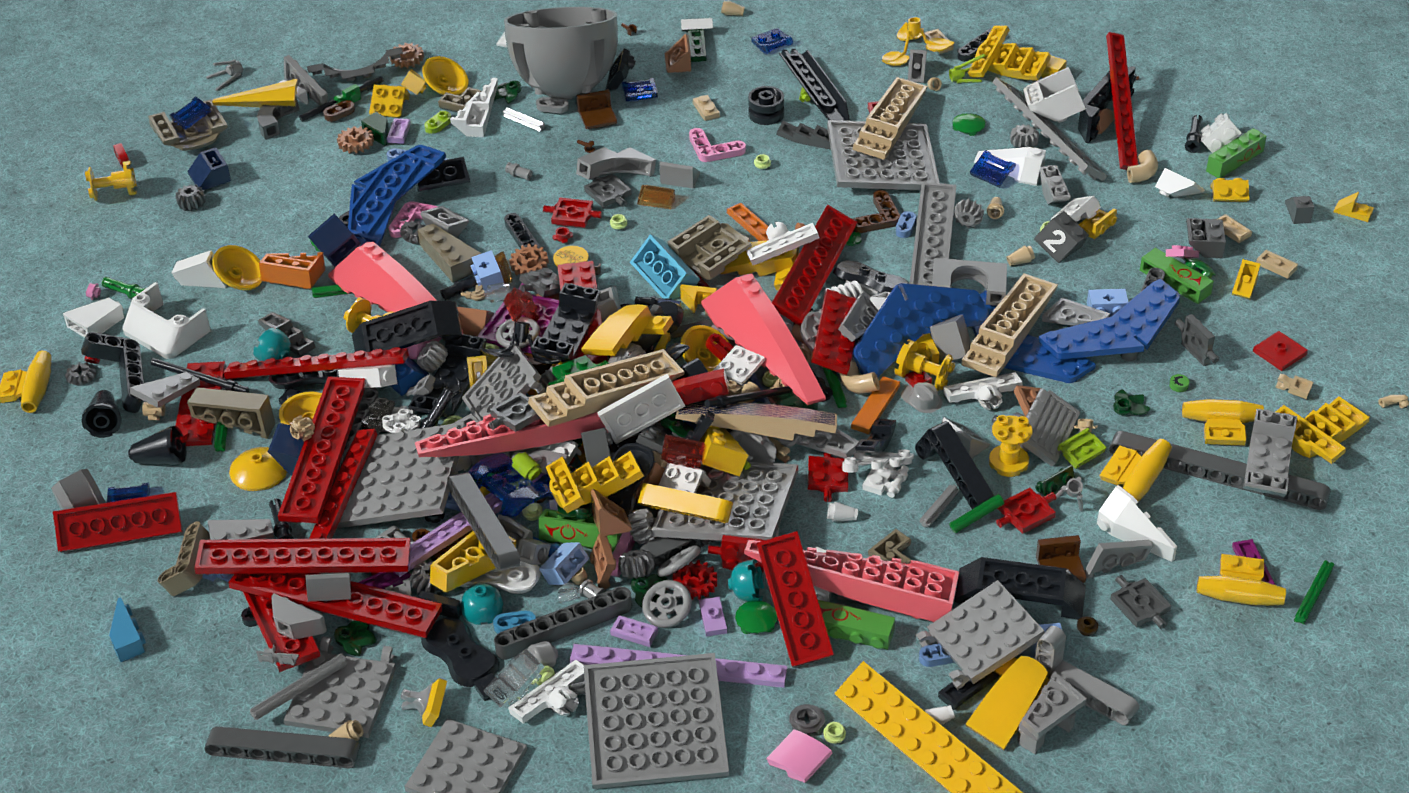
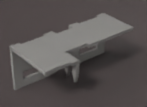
M273 645L272 649L265 648L264 652L256 651L259 662H279L280 664L295 665L299 656L298 654L274 653L276 650L275 645Z

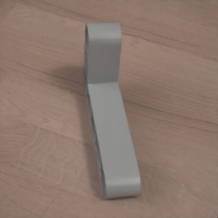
M1050 626L1038 640L1035 660L1039 661L1047 670L1048 679H1051L1055 671L1087 698L1086 706L1121 725H1127L1139 710L1138 702L1124 692L1065 662L1063 655L1066 635L1059 627Z

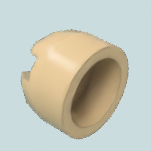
M933 77L928 80L927 85L929 89L937 91L941 88L942 82L939 78Z
M583 567L572 576L571 580L574 584L581 585L587 580V574Z

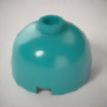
M272 327L259 337L258 341L260 343L258 348L254 346L253 355L259 361H265L270 358L280 360L289 357L291 343L283 331Z
M755 559L740 562L734 567L731 578H728L730 591L733 590L735 596L745 602L762 601L763 596H759V588L764 589L761 568L755 566V563H758Z
M478 583L469 587L462 596L461 610L468 622L476 625H481V623L485 622L489 624L493 622L497 615L503 613V600L500 592L494 586L487 583Z

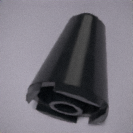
M108 390L98 391L82 414V426L90 432V435L105 438L112 436V433L120 429L122 423L121 414L114 395Z
M170 426L132 444L128 450L129 458L134 463L182 464L187 456L186 443H182L180 438L183 434L179 427Z

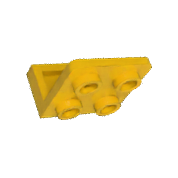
M374 85L369 114L377 112L385 117L400 118L404 100H409L410 97L406 87Z

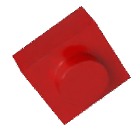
M913 371L905 375V381L912 387L916 383H932V378L925 371L921 374Z

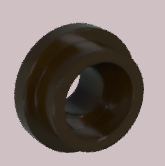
M1085 616L1077 621L1076 627L1080 634L1092 636L1098 630V622L1092 617Z

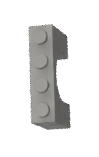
M934 258L932 286L950 288L958 280H975L986 289V305L998 306L1006 296L1007 264Z

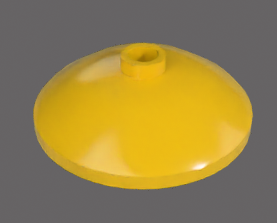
M435 56L429 58L423 65V77L426 83L437 93L442 95L450 93L459 96L467 89L469 83L468 76L465 70L452 59Z
M227 245L219 248L212 259L213 269L219 279L226 285L238 290H252L262 283L259 268L260 260L248 249L236 245Z
M696 325L689 328L683 334L680 344L690 347L683 354L685 361L688 363L698 358L708 372L713 371L721 360L707 349L705 342L713 333L719 334L727 340L726 337L718 330L705 325Z
M303 392L288 398L279 409L280 423L291 425L290 423L293 422V419L300 415L302 418L308 417L312 420L322 393Z
M256 447L244 451L235 458L229 469L232 482L237 487L247 491H262L279 484L288 472L268 453L269 447Z

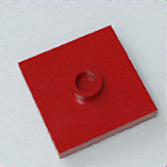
M1280 331L1253 347L1255 354L1281 371L1299 361L1308 353L1306 348Z

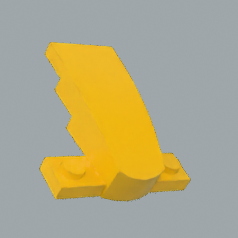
M993 26L987 39L977 49L975 56L985 54V57L973 62L967 73L970 77H984L988 70L1006 77L1039 81L1052 56L1050 52H1035L1033 47L1019 48L1017 43L1002 44L1010 30L1008 26Z
M767 241L750 242L752 245L750 248L758 246ZM800 246L756 265H752L745 250L738 255L737 259L724 266L725 271L720 274L738 271L740 276L757 272L759 276H765L776 272L774 287L776 290H779L799 255Z
M627 305L614 314L609 315L591 335L581 350L584 355L615 356L620 348H627L631 341H638L641 334L665 335L673 324L671 316H652L646 305Z
M1340 396L1330 404L1325 403L1317 411L1313 409L1305 418H1302L1285 405L1275 411L1277 413L1297 416L1296 429L1292 441V449L1296 453L1307 458L1319 455L1330 464H1333L1346 452V448L1340 443L1360 430L1370 419L1369 416Z
M631 451L615 461L608 456L593 467L587 462L573 473H571L563 456L546 466L551 479L549 484L550 490L557 504L564 508L567 514L572 510L578 509L581 505L591 503L592 489L606 497L644 477Z
M1020 656L1018 659L1014 657L994 670L995 673L1001 676L1000 679L987 693L965 724L966 727L1002 750H1005L1014 734L1017 733L1021 720L1033 702L1038 699L1044 686L1050 681L1045 667L1031 657Z

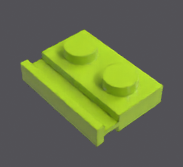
M1089 428L1065 440L1057 447V450H1061L1063 456L1075 469L1101 455L1107 448L1094 434L1089 432Z

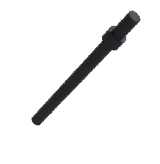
M382 76L372 81L364 82L363 85L359 86L360 93L366 90L370 91L374 85L384 82ZM333 99L300 115L299 119L303 122L323 112L338 101Z
M152 358L150 362L153 366L178 374L187 372L199 378L200 381L223 387L226 391L246 393L250 391L248 387L238 385L237 382L232 380H222Z
M785 386L732 396L720 395L714 399L705 400L704 405L706 408L715 406L718 408L726 407L732 403L792 393V388Z

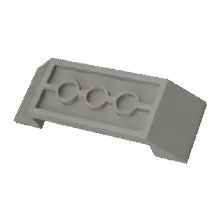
M1256 410L1243 489L1286 496L1292 441L1296 429L1297 416L1272 412L1270 410Z

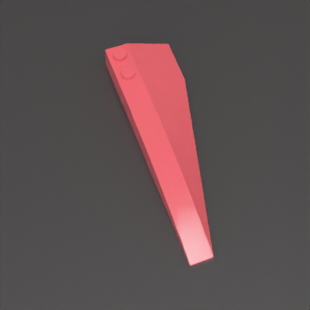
M594 412L548 427L540 418L517 432L505 425H500L492 430L489 422L495 420V418L489 414L477 423L473 420L466 423L467 426L461 429L455 427L449 429L445 435L436 434L415 442V447L419 457L492 454L582 438V432L601 428L606 429L598 413Z
M748 540L744 554L761 562L756 544L760 541ZM807 547V551L803 550L813 585L865 604L935 622L952 609L959 571L911 560L910 564H905L899 558H892V561L882 560L880 556L875 555L863 558L859 553L826 550V553L816 552V548Z

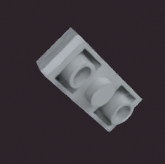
M1058 166L1040 167L1042 191L1047 204L1063 203L1070 200L1071 196Z
M616 286L601 291L597 308L601 310L603 322L609 315L621 309Z
M275 593L271 596L273 618L278 633L295 640L324 634L327 631L325 619L319 612L309 610L305 606L296 604L288 598L281 597Z

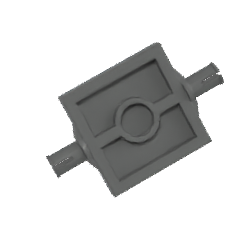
M613 173L604 177L597 176L591 179V183L584 186V191L603 208L615 202L624 207L627 205V201L624 198L632 195L631 189Z
M549 268L520 274L519 281L525 284L520 286L522 293L533 291L542 297L560 293L559 275L552 272Z
M1193 314L1186 316L1185 323L1181 319L1175 321V325L1182 332L1181 344L1203 366L1210 364V360L1213 363L1219 361L1220 357L1213 352L1215 336Z
M519 393L490 409V416L495 418V420L489 422V426L494 430L500 425H505L517 432L537 421L540 417L528 404L529 397Z
M1123 575L1115 579L1122 588L1112 593L1110 600L1136 628L1151 621H1154L1160 629H1164L1167 626V622L1160 616L1170 612L1172 605L1146 578L1131 583Z

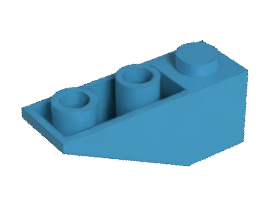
M121 597L117 600L109 634L120 663L145 653L143 644H146L143 633L137 632L139 626L135 617L130 618L133 614L129 604L124 605Z

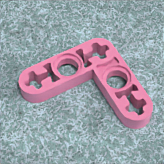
M693 128L689 132L690 142L699 160L702 162L741 156L746 152V145L743 141H732L711 146L703 129Z
M413 201L405 203L389 225L390 236L393 238L402 237L400 229L405 221L400 220L408 219L406 222L414 221L415 219L423 220L420 215L421 211L439 206Z

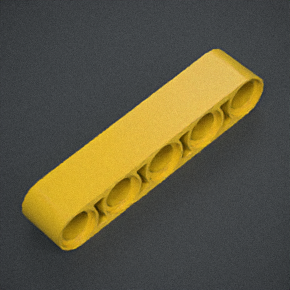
M643 483L637 502L650 508L722 523H728L733 507V502L725 499Z

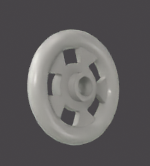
M528 317L509 319L497 329L496 339L500 345L507 348L511 342L507 339L509 337L512 339L515 322L530 323L532 330L529 331V334H532V341L534 342L540 333L538 323ZM527 339L526 343H519V348L530 345L529 340Z
M691 546L677 553L658 568L657 575L665 577L683 568L700 554V547Z
M674 580L658 582L644 596L642 603L644 616L652 625L660 628L676 626L690 612L692 604L689 590L680 582ZM666 589H674V593H665ZM656 594L660 595L656 603L652 602ZM677 598H683V605H677ZM669 600V604L663 605L664 602ZM656 608L661 612L658 617L652 613ZM675 611L677 615L668 619L667 614Z

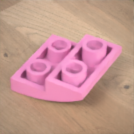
M793 730L767 757V761L771 766L786 770L789 778L806 783L833 753L831 749L813 737Z

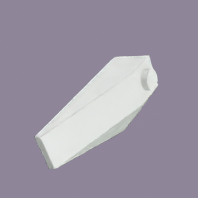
M1024 147L978 151L974 163L989 170H997L1005 177L1007 175L1013 177L1019 183L1037 186L1041 176L1040 167L1045 166L1046 150Z
M1119 485L1116 486L1099 510L1097 525L1100 529L1123 541L1150 540L1153 544L1150 553L1171 562L1174 561L1177 550L1176 544L1161 527L1156 528L1152 524L1151 516L1147 512L1143 513L1136 505L1138 501Z

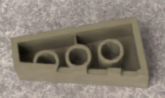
M433 223L417 230L420 246L452 283L473 275L470 266L473 265L471 257L482 253Z
M196 388L187 402L191 416L214 424L221 422L231 429L238 427L244 429V432L248 434L253 432L261 434L260 437L265 439L269 437L276 424L269 396L265 394Z

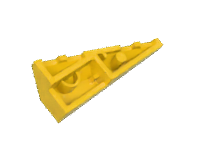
M298 79L215 98L212 103L216 106L259 108L262 105L295 106Z

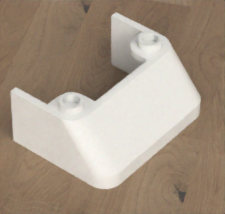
M1069 67L1024 88V94L1030 111L1050 120L1058 121V123L1086 109Z
M156 282L132 299L123 324L125 336L136 340L139 344L166 359L175 358L211 331L205 309H201L190 318L184 315H175L170 320H166L154 313L155 310L164 305L158 283Z

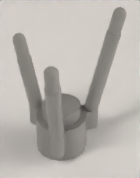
M235 59L213 63L214 66H228H226L225 70L209 75L206 78L210 79L225 73L233 75L215 89L218 91L235 78L240 77L243 67Z
M1081 477L1072 478L1055 495L1058 499L1066 492L1070 497H1077L1079 510H1084L1083 495L1081 494L1083 489Z

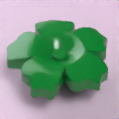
M852 232L846 245L854 246L855 244H860L862 242L861 234L859 232Z

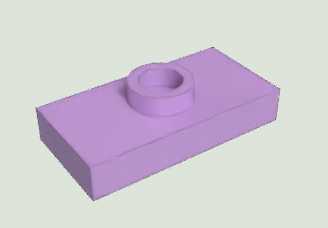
M395 118L387 136L388 143L404 144L411 125L410 119Z
M720 597L699 600L706 637L727 634Z
M620 615L610 630L611 636L647 647L651 646L658 633V627Z

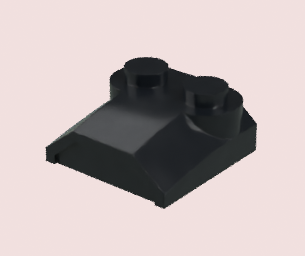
M623 48L611 65L605 90L617 89L622 81L626 79L629 69H633L636 61L629 50Z

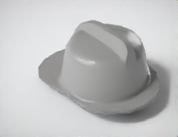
M916 383L914 387L908 385L901 392V398L919 412L932 413L939 410L942 406V399L938 395L936 387L931 383Z

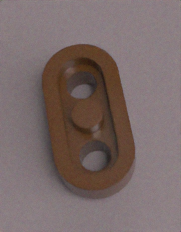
M342 101L326 108L323 111L325 120L333 122L354 113V103L352 101Z

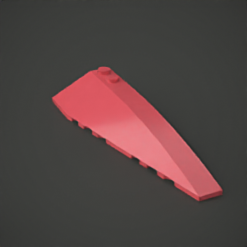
M367 242L357 247L328 274V277L346 293L352 292L357 298H365L371 304H378L379 308L386 312H397L430 300L437 301L413 275L374 242Z
M753 274L734 278L701 301V305L718 329L722 328L724 334L728 337L731 336L738 346L764 356L765 361L761 366L767 367L774 377L778 376L781 379V383L786 387L792 388L793 393L803 402L810 405L826 400L797 342Z

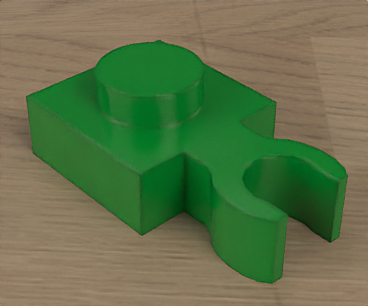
M354 84L342 90V95L333 97L335 101H338L337 103L342 101H352L355 103L361 100L359 86Z

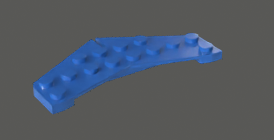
M416 145L354 181L355 184H352L348 229L361 243L360 246L367 242H374L380 247L396 201L438 167L446 158L445 152L425 145Z
M1158 279L1147 286L1112 317L1049 331L1039 336V343L1058 359L1144 352V348L1148 350L1180 303V294L1162 279Z
M905 283L896 285L853 349L852 355L861 375L875 372L877 377H879L897 359L904 343L909 344L908 339L916 341L923 334L931 333L929 327L963 315L966 327L982 325L989 317V313L979 292L970 289Z
M984 291L980 296L990 315L997 305H986V291ZM981 325L971 326L975 336L979 334ZM1027 334L1004 368L1065 383H1074L1094 370L1096 364L1086 357L1058 359L1039 343L1038 338Z

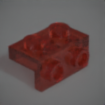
M515 287L504 299V304L512 321L517 322L524 315L537 322L541 316L537 305L532 300L533 296L527 291L522 292Z
M665 435L660 460H665V462L670 464H685V466L690 468L700 467L705 443Z

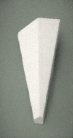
M492 78L491 83L485 85L482 92H477L466 103L465 108L459 110L457 116L450 119L451 124L468 137H484L498 86V78Z

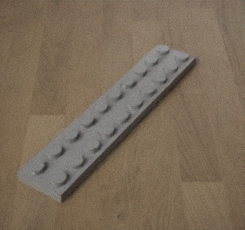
M997 77L994 79L993 83L997 86L996 90L1002 95L1005 94L1004 98L1010 103H1014L1013 107L1020 112L1022 111V115L1027 120H1032L1031 124L1035 128L1041 129L1040 133L1046 138H1050L1049 142L1055 147H1059V151L1063 155L1069 156L1068 160L1075 166L1078 165V170L1084 175L1088 173L1094 180L1098 178L1104 181L1107 178V175L1048 118L1030 111L1026 97L1017 88Z
M922 182L910 284L932 286L934 258L949 259L956 185Z

